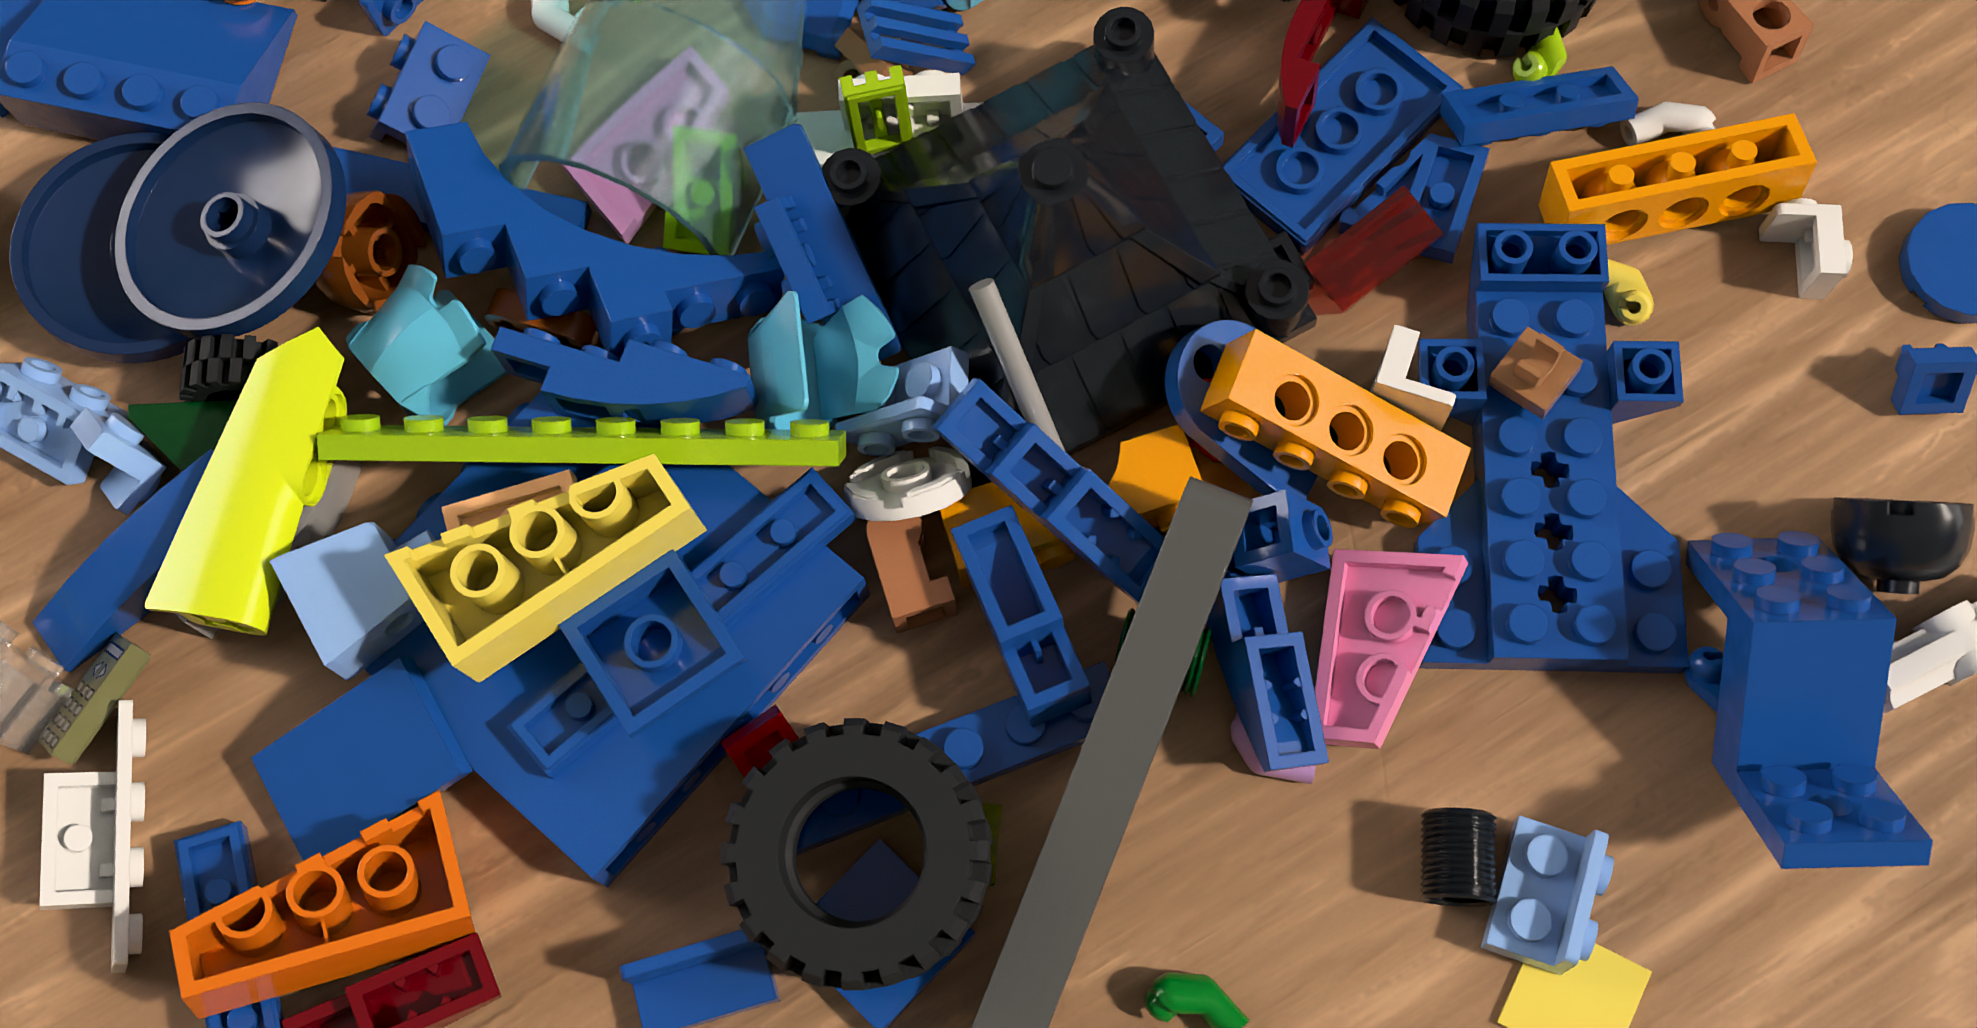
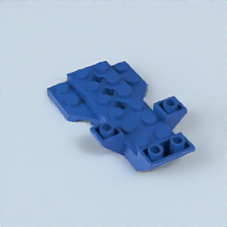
M1478 223L1475 228L1466 310L1468 339H1419L1417 342L1419 383L1454 393L1456 398L1449 416L1472 426L1475 482L1451 504L1447 517L1435 520L1417 537L1414 543V553L1464 555L1468 562V566L1419 668L1682 673L1684 669L1689 668L1679 541L1617 487L1612 424L1682 405L1684 398L1679 342L1613 341L1607 350L1603 291L1609 283L1605 224ZM1527 326L1539 334L1543 333L1564 346L1565 350L1583 360L1580 371L1543 420L1488 385L1491 373ZM1537 468L1548 471L1549 475L1555 477L1556 482L1552 488L1545 487L1543 477L1532 476ZM1541 528L1550 530L1553 536L1559 538L1560 543L1554 550L1548 549L1546 539L1535 536ZM1545 590L1553 591L1556 597L1563 600L1564 606L1557 613L1552 612L1550 602L1539 600V597Z

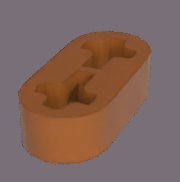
M509 288L496 289L484 315L485 321L497 330L500 327L523 333L525 328H536L556 337L561 345L582 350L585 345L597 346L600 339L591 315L581 310L562 316H550L527 321L516 290Z

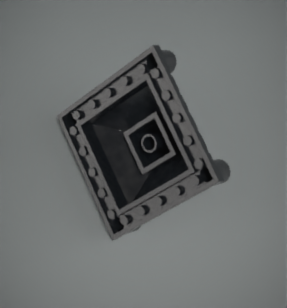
M1118 7L1103 14L1094 27L1092 46L1074 54L1068 60L1061 61L1030 77L1029 80L984 101L983 104L970 108L939 124L935 129L914 137L895 147L892 151L873 158L870 153L861 149L846 148L836 151L826 159L822 166L834 201L841 209L893 327L910 360L949 346L969 353L968 384L973 378L981 379L1023 418L969 291V288L976 282L992 278L1065 452L1069 456L1168 404L1165 391L1167 363L1176 344L1189 332L1215 321L1235 320L1246 323L1275 340L1285 343L1315 327L1317 317L1308 303L1309 283L1306 275L1297 265L1286 260H1280L1277 257L1260 225L1251 214L1246 202L1229 174L1225 171L1220 159L1199 128L1194 116L1155 54V31L1151 20L1142 11L1133 7ZM1197 350L1193 360L1196 373L1201 379H1212L1213 365L1210 358L1202 351ZM969 462L971 472L979 486L992 482Z

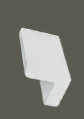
M1394 325L1370 392L1441 431L1453 408L1456 395L1406 379L1420 332Z

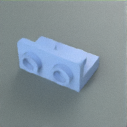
M949 346L895 365L894 367L899 368L898 379L890 397L882 408L835 424V430H846V441L858 445L857 450L871 456L893 454L895 447L911 442H932L938 440L940 435L931 427L968 385L969 353Z
M26 357L23 363H0V448L66 485L84 483L94 454L86 450L70 428L71 424L85 407L106 419L112 413H117L129 420L127 411L110 403L111 396L107 392L93 386L76 384L61 376L63 370L52 362L34 357Z
M1519 815L1513 821L1496 886L1497 894L1494 898L1497 901L1491 905L1480 948L1558 975H1562L1575 967L1579 960L1586 962L1593 951L1598 933V922L1589 919L1595 894L1602 896L1605 893L1614 866V858L1605 854L1609 834L1595 829L1587 837Z

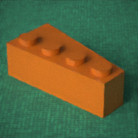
M440 790L417 801L418 806L397 818L389 822L385 818L360 831V837L324 856L318 853L294 865L295 871L263 888L257 885L170 930L181 999L198 1019H202L426 954L476 933Z

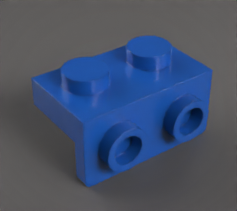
M427 21L424 22L415 38L404 33L389 64L399 70L392 88L381 83L366 115L376 120L369 137L380 142L384 135L388 134L407 144L405 131L461 123L491 55Z

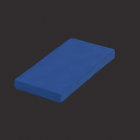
M1371 17L1320 68L1316 103L1294 147L1291 148L1281 144L1276 111L1222 166L1237 187L1250 212L1276 234L1286 231L1297 251L1304 256L1338 222L1342 213L1349 207H1352L1441 117L1442 94L1463 90L1464 87Z

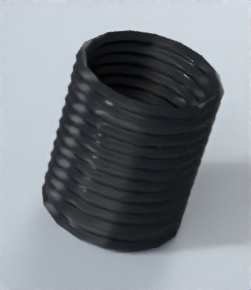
M1434 808L1426 810L1421 815L1423 818L1421 824L1424 827L1421 829L1423 834L1420 837L1423 841L1420 844L1423 846L1421 851L1424 854L1421 856L1423 861L1420 863L1423 866L1420 870L1423 873L1420 877L1423 880L1420 884L1423 887L1420 890L1423 895L1420 898L1427 903L1444 906L1480 907L1494 904L1497 901L1494 898L1497 894V890L1494 888L1497 884L1494 881L1497 878L1494 874L1497 871L1494 867L1497 864L1494 861L1497 857L1494 854L1497 850L1494 845L1497 842L1494 838L1497 835L1493 833L1496 830V824L1493 822L1496 817L1491 812L1472 808Z

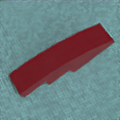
M476 932L344 988L346 994L281 1021L284 1028H444L501 998L502 995L479 934Z

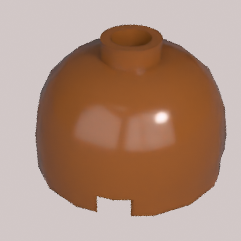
M372 190L347 193L345 218L338 243L329 262L314 285L337 305L364 313H376L397 288L408 265H416L418 259L417 247H426L425 233L417 213L403 197Z

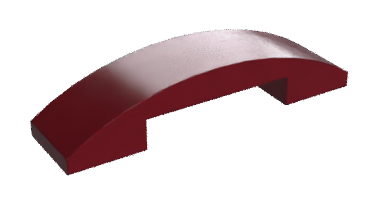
M1301 0L1285 37L1281 58L1277 96V124L1282 145L1294 147L1315 106L1321 64L1311 61L1336 13L1359 19L1369 0Z

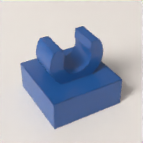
M1935 344L1934 348H1913L1911 345H1902L1895 367L1898 377L1891 396V401L1898 414L1963 413L1977 375V355L1973 348L1948 347L1945 344Z

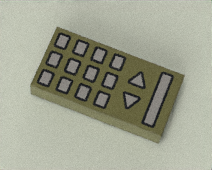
M116 632L38 737L37 741L56 758L69 765L76 763L118 705V701L123 698L151 658L149 657L151 654Z

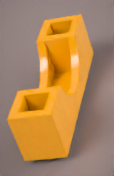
M1178 424L1120 442L1118 465L1108 486L1153 528L1159 526L1160 531L1168 532L1190 476L1199 480L1202 479L1185 432ZM993 482L971 488L962 499L944 509L938 510L962 588L972 584L953 539L951 529L1012 505L1041 570L1053 569L1067 564L1075 558V552L1034 519Z

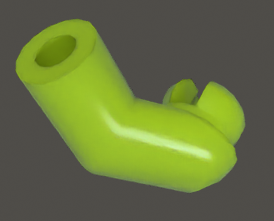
M1556 27L1553 35L1544 38L1535 46H1532L1522 59L1516 58L1512 67L1515 81H1536L1542 77L1557 75L1567 60V53L1558 27Z

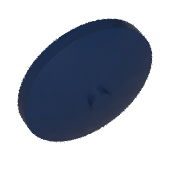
M258 102L233 104L212 110L190 121L173 133L156 149L140 169L125 197L117 222L115 235L116 268L121 284L132 303L143 314L163 327L179 335L200 340L202 336L212 335L219 340L221 339V334H233L236 337L249 333L270 323L289 310L319 278L336 248L342 231L347 201L346 182L340 160L334 148L319 131L294 112L280 106Z
M153 132L128 133L99 140L80 148L53 166L37 182L26 197L16 217L12 229L9 252L10 269L15 289L28 312L50 335L60 343L85 356L115 363L154 362L183 354L185 346H188V342L193 340V338L179 335L153 321L132 303L119 279L115 260L116 228L125 197L140 169L156 149L171 136L169 134Z

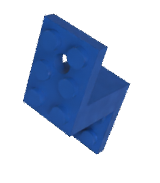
M1785 531L1778 534V538L1751 539L1738 533H1719L1713 535L1711 540H1689L1686 565L1727 617L1712 763L1780 868L1928 866L1933 839L1875 769L1897 618L1831 549L1814 534L1803 531Z

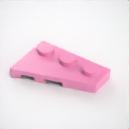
M1334 549L1315 686V696L1326 745L1370 749L1381 748L1468 566L1464 555Z

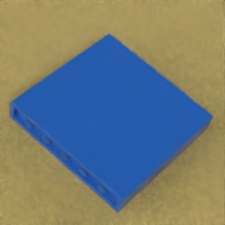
M540 392L531 402L519 405L509 415L507 421L508 426L532 427L533 418L568 416L556 414L542 392ZM570 417L572 427H596L595 422ZM636 427V428H655V427ZM464 462L461 474L443 492L429 497L419 508L416 520L397 539L392 540L399 547L427 530L430 531L436 540L442 539L440 533L447 531L441 509L443 506L569 469L576 476L577 482L592 477L610 464ZM662 464L707 529L706 532L677 550L689 570L771 502L768 497L729 465ZM825 546L728 629L747 661L633 738L628 736L619 722L554 779L543 771L506 725L581 663V660L561 629L480 683L451 665L425 621L364 670L372 676L397 658L412 656L470 767L592 879L609 887L724 759L727 752L723 748L721 741L768 710L867 600L870 593L864 577Z

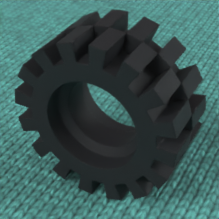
M221 334V339L219 340L212 335L202 336L201 341L195 339L189 341L188 346L184 348L180 400L184 402L238 400L257 358L278 347V342L270 339L264 342H257L256 336L245 335L244 339H235L233 334Z

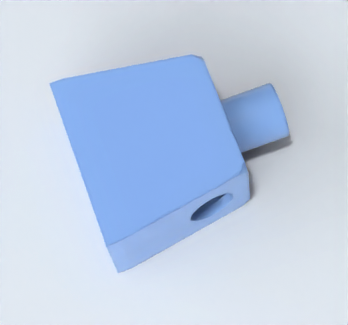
M366 522L282 554L270 561L324 666L345 680L349 681L357 676L424 621L384 554L406 546L415 549L436 541L429 530L397 547L392 538L375 522Z

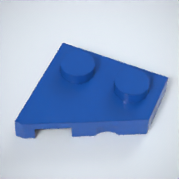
M1430 133L1410 151L1406 162L1391 168L1376 182L1375 191L1355 209L1349 207L1342 213L1339 220L1338 233L1354 237L1374 219L1410 195L1416 205L1389 221L1368 237L1366 241L1373 242L1403 222L1424 213L1436 228L1400 244L1395 249L1406 251L1419 244L1435 240L1417 255L1452 264L1488 160L1490 148L1475 144L1461 146L1456 139Z

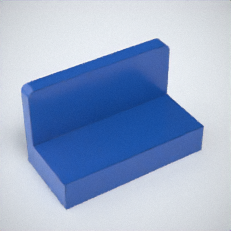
M742 929L619 966L622 981L633 985L642 1028H692L781 1001L771 962L766 959L767 951L759 943H751Z

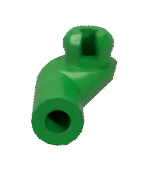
M1167 972L1155 978L1153 987L1146 992L1144 997L1145 1007L1149 1014L1162 1022H1169L1177 1014H1199L1211 1028H1243L1250 1021L1222 988L1206 974Z

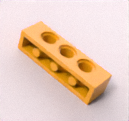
M1795 113L1552 161L1548 168L1538 207L1545 224H1605L1606 243L1609 245L1771 212L1776 204L1801 198L1816 167L1817 160Z
M1257 329L1226 344L1200 409V412L1219 422V429L1225 434L1239 440H1254L1274 451L1273 457L1279 463L1289 468L1309 470L1328 480L1327 486L1333 492L1350 499H1363L1381 509L1380 515L1385 520L1406 528H1415L1419 524L1447 517L1471 450L1468 446ZM1275 395L1280 398L1284 405L1285 418L1278 412L1275 406ZM1330 425L1337 433L1338 446L1331 439ZM1383 456H1385L1389 461L1391 468L1390 474L1384 466Z

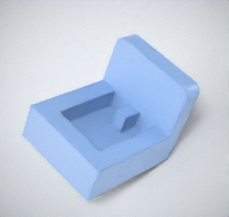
M85 407L71 424L70 428L88 452L114 466L102 481L100 488L115 509L128 515L139 502L145 501L155 492L160 483L161 474L167 467L151 446L142 440L146 435L135 424L117 413H112L106 419Z

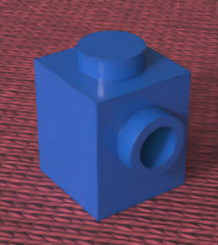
M1286 489L1252 499L1254 500L1234 551L1235 568L1253 576L1277 574L1278 583L1331 569L1328 547L1332 544L1333 534L1330 521L1322 507Z

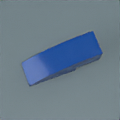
M1012 505L951 529L953 539L1030 726L1034 727L1092 703L1090 683L1064 628L1061 612Z

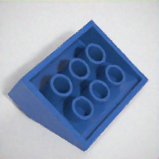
M43 0L9 40L0 65V103L22 125L97 140L140 132L172 135L190 121L221 107L251 102L269 104L296 22L297 13L294 9L259 2L234 5L224 0Z

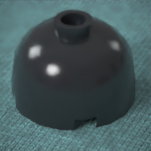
M1834 497L1830 521L1832 543L1840 560L1851 571L1877 579V592L1919 594L1920 582L1947 577L1961 566L1970 552L1975 532L1974 504Z

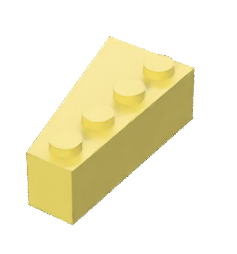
M651 454L569 485V491L540 502H536L534 499L507 508L509 513L474 527L464 524L440 533L442 539L415 549L406 546L384 554L451 665L480 683L558 631L560 623L671 549H674L676 552L706 532L707 529L655 454Z

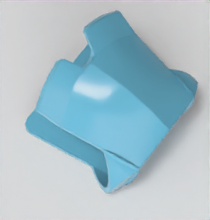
M411 264L408 265L399 285L369 321L359 323L353 327L346 337L349 351L357 357L368 372L399 403L400 407L408 415H440L444 417V426H446L453 418L459 405L506 375L507 372L490 350L495 340L494 337L449 290H441L433 298L437 276L423 266Z
M787 291L771 312L756 322L747 336L750 374L759 397L754 410L755 419L764 420L765 429L790 430V421L821 419L829 421L830 430L838 419L881 409L890 397L899 375L898 367L885 366L879 362L878 353L880 348L895 338V332L882 311L864 295H860L843 305L825 325L818 322L807 324L806 320L800 317L797 292Z

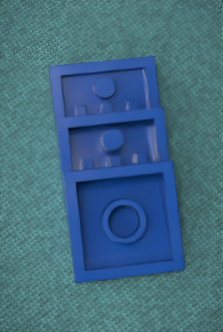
M610 464L595 475L617 468L620 464ZM671 549L558 625L631 738L747 661L679 553L675 552L674 549Z

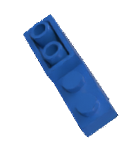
M500 327L490 349L507 374L542 384L540 391L556 414L596 423V419L606 417L635 418L636 427L655 428L661 427L660 421L668 418H696L700 420V423H706L753 411L759 401L752 379L742 366L723 358H712L710 363L691 358L680 347L662 340H653L650 345L629 339L619 362L618 357L605 349L592 345L583 346L582 351L561 345L556 337L536 328H525L524 332L520 333Z

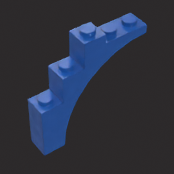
M467 122L405 131L410 177L445 278L478 274L507 267L527 321L550 316H562L570 312L589 309L604 349L618 357L619 362L629 339L650 345L653 340L671 343L672 331L699 328L706 324L745 316H758L771 311L782 298L781 282L784 280V272L776 256L770 258L765 252L730 256L677 254L628 245L586 231L543 209L510 184L483 153Z

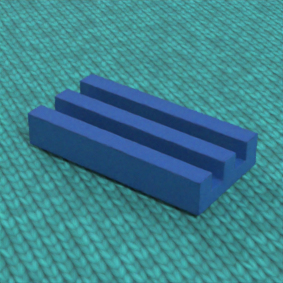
M863 0L857 6L871 58L948 73H960V75H965L976 64L973 54L963 52L970 43L967 34L957 33L964 25L959 14L894 0ZM880 34H881V35H886V36H891V37H896V38H901V40H899V39H894V38H889V37H884V36H880ZM922 43L945 47V49H944V48H939V47H934V46H929V45H924V44H922Z

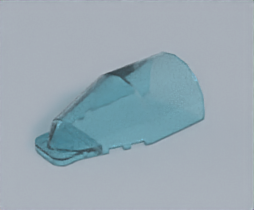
M590 0L575 15L498 165L499 171L510 184L523 193L540 161H551L587 170L629 188L669 212L698 237L710 255H734L755 211L754 207L758 205L763 194L743 148L795 124L798 118L799 72L802 69L803 63L802 39L808 0Z

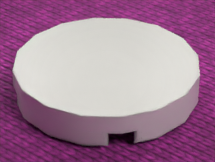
M940 446L928 449L930 457L914 459L913 450H901L890 455L875 458L858 467L849 476L851 483L844 485L847 505L857 518L870 521H898L920 517L944 509L962 499L972 488V474L969 461L956 449Z

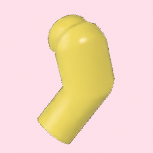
M1608 259L1609 283L1603 294L1618 321L1625 325L1634 326L1642 324L1650 317L1654 307L1652 295L1643 276L1638 269Z

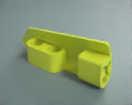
M319 327L293 338L257 358L144 605L147 610L178 613L188 620L204 626L264 636L267 634L282 587L270 561L290 552L304 506H315L325 491L334 460H318L317 434L340 425V417L347 415L346 398L343 392L336 386L344 358Z

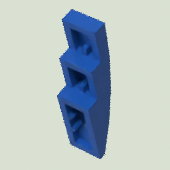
M973 378L931 428L1034 519L1139 604L1165 538L1091 469L1081 467L1035 423L1026 422L981 379Z
M210 449L157 491L113 531L65 581L32 622L65 671L73 672L103 649L116 632L121 635L151 612L145 608V601L214 450Z
M1233 553L1207 620V625L1212 631L1211 639L1238 716L1264 772L1329 763L1303 632L1288 633L1277 574L1253 576L1235 568Z

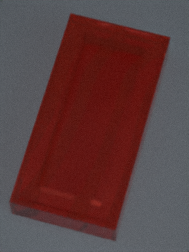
M1403 185L1305 265L1342 312L1346 313L1444 234L1405 185Z

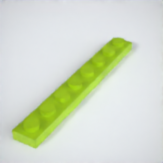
M355 414L341 416L340 425L317 434L318 460L627 464L655 454L661 464L839 466L846 457V430H829V421L821 419L790 421V430L765 429L764 420L753 418L726 420L725 429H700V420L696 418H668L660 421L661 428H636L635 418L630 417L596 419V427H572L570 417L546 416L533 418L532 427L508 426L507 417L475 416L467 419L468 426H444V417L440 415H414L404 417V425H380L379 415Z

